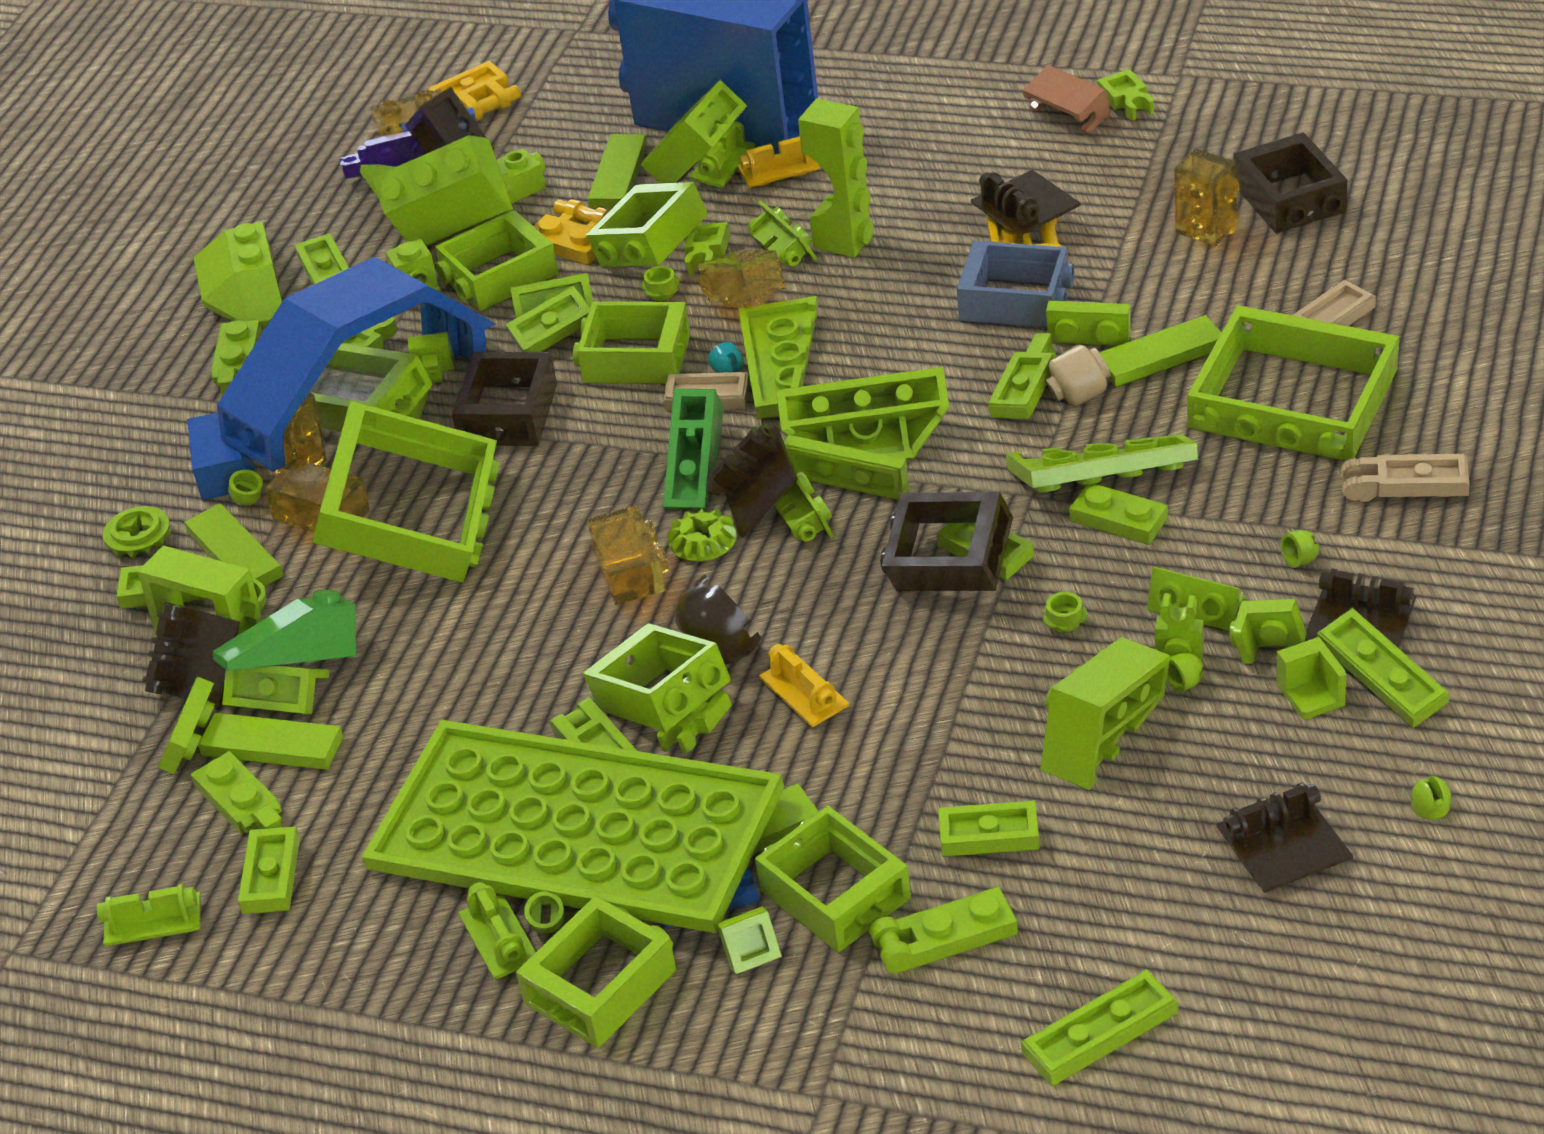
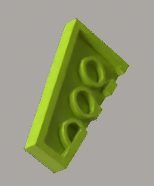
M817 296L738 308L757 420L779 418L776 390L801 387L804 384L818 313Z
M1183 434L1126 440L1124 442V449H1118V446L1115 444L1093 443L1086 444V447L1083 449L1084 453L1077 454L1074 451H1061L1060 447L1042 449L1043 456L1041 458L1024 459L1022 458L1021 451L1006 453L1007 469L1030 487L1035 488L1036 491L1050 492L1060 489L1061 483L1076 481L1077 484L1089 485L1101 482L1102 476L1117 474L1119 477L1128 478L1142 475L1143 469L1158 467L1160 470L1180 469L1184 467V462L1198 460L1196 442Z

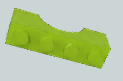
M816 98L798 119L802 153L815 160L825 170L831 180L834 194L828 195L810 216L813 248L855 258L865 244L871 241L874 233V225L870 221L869 211L871 194L867 190L866 182L867 159L864 157L862 144L864 127L860 124L859 107Z

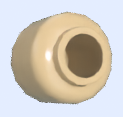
M1076 345L1050 361L1049 372L1051 377L1045 381L1056 401L1065 399L1070 405L1078 407L1103 393L1107 387L1106 378L1111 376L1103 357L1095 347L1088 349L1084 345Z

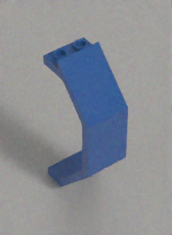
M372 257L283 300L217 404L221 440L274 472L286 466L283 435L288 423L339 346L346 339L420 304L422 335L447 332L454 358L460 355L470 361L472 352H486L485 329L496 325V323L386 262Z

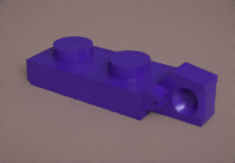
M404 131L364 141L365 145L357 147V154L341 157L340 163L344 177L348 179L362 176L360 173L361 165L380 164L398 167L425 154L410 132Z

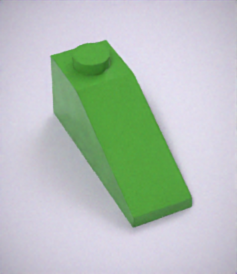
M674 388L663 502L665 510H701V508L707 510L710 491L706 484L710 481L708 478L709 474L716 469L721 447L724 407L715 389Z
M335 590L313 592V597L294 600L213 650V660L227 671L356 656L355 604Z

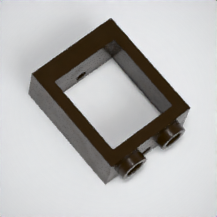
M451 86L420 106L405 124V127L424 154L468 135L486 138ZM459 122H465L467 125L466 129H461Z
M1304 132L1233 153V185L1275 234L1347 212L1348 179ZM1301 174H1306L1314 183L1282 194L1272 185V183Z
M472 352L452 411L455 429L497 440L496 446H539L557 386L551 352ZM484 387H530L525 404H479ZM496 428H502L503 431H498Z
M1001 492L901 493L897 510L892 512L890 518L891 533L887 547L883 548L880 558L882 571L887 574L895 590L996 591L1013 521V515ZM922 523H976L968 556L911 557L919 525Z

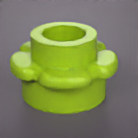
M663 265L654 266L644 273V281L641 284V288L645 291L646 296L657 301H664L671 298L677 292L680 280L675 276L674 270L671 267Z
M1058 592L1051 595L1043 609L1045 625L1060 633H1069L1078 629L1080 623H1084L1088 616L1087 609L1082 607L1081 598L1072 592Z

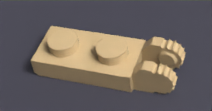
M1464 454L1377 455V457H1360L1359 459L1349 458L1348 461L1345 460L1341 467L1342 478H1345V482L1342 485L1343 496H1346V499H1350V501L1354 500L1356 502L1360 500L1361 502H1369L1376 496L1398 498L1469 496L1470 483L1467 456Z

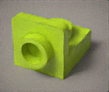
M1296 599L1242 601L1237 618L1231 622L1229 630L1230 642L1234 648L1238 649L1243 664H1254L1259 647L1294 646L1304 642L1307 634Z

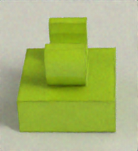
M447 332L408 337L409 354L417 355L424 369L430 370L433 383L443 382V371L455 370L454 355Z
M763 906L716 924L730 969L735 974L782 957L768 911Z

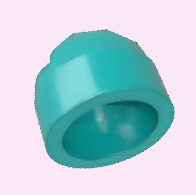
M723 342L717 345L708 356V364L715 373L741 372L744 365L741 352L731 342Z

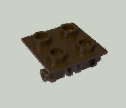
M1033 169L1005 183L998 173L985 172L979 179L981 195L971 199V204L1018 237L1081 206L1078 200Z
M760 425L758 428L753 427L743 440L733 448L734 455L728 454L724 458L725 463L721 462L708 476L710 481L706 486L709 491L717 496L722 492L725 493L739 536L742 538L763 520L765 514L782 496L791 490L793 484L798 480L779 428L776 425L771 429L764 425Z
M1334 568L1330 572H1321L1319 589H1322L1307 627L1305 641L1317 638V633L1353 608L1395 646L1400 647L1417 599V595H1414V588L1406 587L1405 581L1397 582L1381 579L1379 584L1378 576H1373L1370 585L1365 586V574L1359 573L1356 584H1354L1353 573L1338 571V569Z
M164 602L163 610L157 612L159 617L156 629L157 637L151 638V642L155 644L154 650H149L148 652L152 660L149 661L146 676L142 678V681L146 683L144 691L154 694L166 693L187 699L198 676L214 683L207 700L215 703V708H221L226 669L213 660V650L238 635L240 621Z
M1301 782L1295 788L1283 792V798L1279 793L1275 792L1270 794L1269 802L1262 797L1251 805L1240 809L1237 807L1230 810V815L1224 817V821L1217 823L1218 830L1264 893L1353 859V854L1315 806L1316 803L1321 801L1320 792L1315 784L1307 786Z

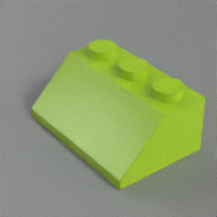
M468 135L372 178L386 217L407 242L421 239L426 247L513 210L489 138Z

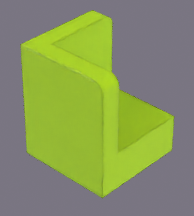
M1320 637L1277 651L1276 685L1302 719L1307 720L1346 706V671Z

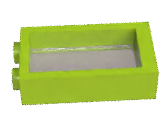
M342 343L289 423L342 432L350 400L408 416L433 384L420 359L415 354Z

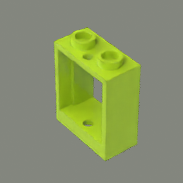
M719 80L675 123L640 165L660 184L676 183L716 144L747 105Z
M694 182L636 185L586 236L601 267L659 266L702 222L708 213Z
M515 210L435 246L438 258L435 268L440 280L444 284L449 283L463 302L468 301L479 312L512 297L510 290L512 287L543 282L559 274L553 243ZM510 251L518 255L479 275L474 276L470 272V270Z
M592 301L588 317H583L581 322L580 342H575L573 348L574 365L580 367L583 383L666 384L668 374H680L691 335L686 302ZM606 339H660L657 348H603Z
M162 546L138 571L155 635L159 621L157 612L163 610L164 602L184 606L181 592L213 600L216 615L240 621L238 635L263 620L249 568Z
M649 623L583 672L594 701L603 712L663 732H667L731 681L715 642ZM630 655L631 661L629 664H626V659ZM666 669L673 671L653 688H645L648 683Z
M826 806L814 816L805 819L796 829L777 843L769 845L755 858L760 891L837 953H840L868 932L870 925L875 920L889 916L911 899L908 865L830 806ZM833 851L865 877L825 906L792 879Z
M595 895L516 971L523 1002L526 1006L599 1049L677 970L672 940L662 928L656 925L649 926L633 917L627 909L616 907ZM604 935L637 954V956L594 998L562 979L561 976Z

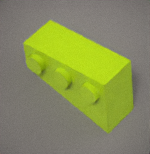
M1120 637L1107 648L1100 650L1096 656L1085 664L1078 666L1074 672L1059 683L1052 685L1045 700L1048 717L1040 770L1090 790L1097 782L1095 771L1104 758L1113 761L1119 754L1120 747L1115 745L1126 730L1135 733L1164 697L1171 655Z

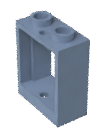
M973 241L957 286L959 321L1047 328L1046 309L1048 300L1067 301L1066 288L1073 287L1075 266L1068 263V248ZM989 280L1050 284L1048 292L987 287Z

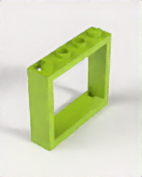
M1237 305L1187 394L1188 428L1348 461L1349 458L1354 459L1397 372L1399 336ZM1244 322L1252 323V329L1245 328ZM1376 348L1384 349L1381 355L1375 354ZM1243 350L1371 375L1348 422L1219 396ZM1335 431L1344 432L1345 435L1335 434Z
M350 400L312 543L463 583L468 567L477 568L483 543L477 542L476 538L483 539L489 514L482 513V509L489 511L495 486L488 485V482H495L500 462L493 460L497 440ZM356 443L474 475L459 543L338 511Z

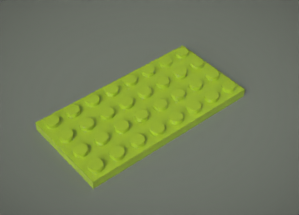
M440 720L361 858L367 870L470 888L473 884L482 882L493 887L495 893L529 899L535 893L547 891L559 896L563 906L580 909L596 895L616 907L627 909L633 917L640 920L717 933L718 928L716 924L722 922L782 794L784 783L782 775L777 773Z

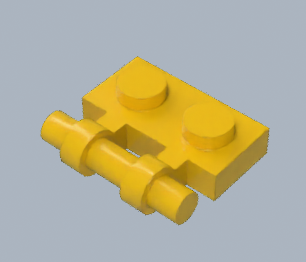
M490 61L428 88L430 99L451 86L465 108L473 107L476 122L483 119V114L494 109L501 111L510 107L512 101L521 98V92L517 85L509 87L507 75Z
M558 199L554 204L553 211L561 216L557 217L546 214L534 227L553 243L556 256L590 265L596 259V256L586 234L610 210L601 207L594 210L585 207L583 202L571 199L567 202ZM580 222H585V223H588V224H587V225H582V224H579V223H580Z

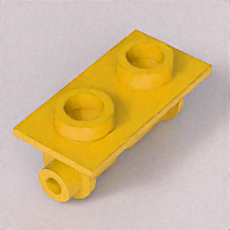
M799 136L778 142L780 154L774 155L772 144L745 150V154L739 155L740 165H738V169L748 188L766 186L771 182L789 177H800L808 172L819 170L820 166L815 160L802 153Z
M776 644L769 650L768 657L770 658L771 669L760 674L759 678L812 728L850 706L849 702L835 690L834 686L830 682L825 681L795 654L793 648L789 645Z

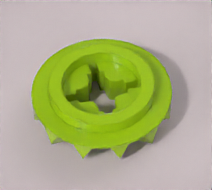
M150 506L134 507L118 513L104 527L103 540L106 548L113 550L117 557L127 553L133 559L141 552L150 555V549L152 547L164 546V538L171 534L168 516L162 510Z
M701 508L699 513L692 514L685 511L683 519L673 520L671 530L667 532L671 551L678 557L689 561H707L728 552L736 541L737 533L731 516H723L719 509L706 513ZM701 530L704 533L709 532V538H707L705 534L702 535L700 532L696 531Z

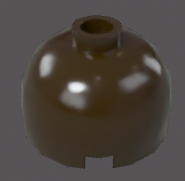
M702 575L680 597L675 609L676 625L681 633L715 642L725 665L737 662L762 643L761 636L757 631L750 637L745 630V627L751 622L748 617L717 584L709 590L707 588L709 577Z

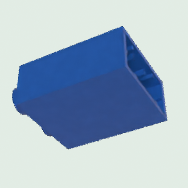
M610 0L608 20L611 28L614 31H619L623 55L619 68V85L623 92L629 93L635 125L669 132L675 123L721 80L747 105L735 121L742 123L745 141L755 143L754 148L772 144L774 154H780L778 142L800 136L798 119L814 100L818 98L807 0Z

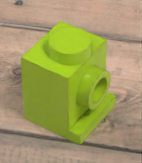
M521 148L497 159L503 181L505 183H512L511 192L508 193L511 204L546 188L543 175L546 172V166L538 152L529 154L524 148Z
M421 239L413 242H404L396 248L385 251L389 265L442 293L438 285L432 255Z

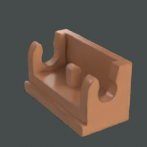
M1047 65L1022 90L1024 98L1029 100L1032 98L1036 99L1030 105V108L1035 111L1040 110L1047 104L1074 116L1075 120L1079 122L1089 117V120L1080 128L1085 133H1090L1103 120H1108L1111 117L1104 88L1050 65Z

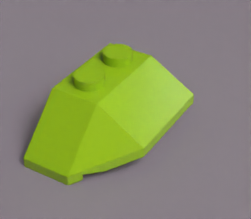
M263 221L253 224L244 223L235 228L225 230L193 257L204 307L233 321L259 320L261 328H265L283 301Z
M943 367L776 390L781 431L786 437L792 435L903 458L906 461L914 460L949 410Z

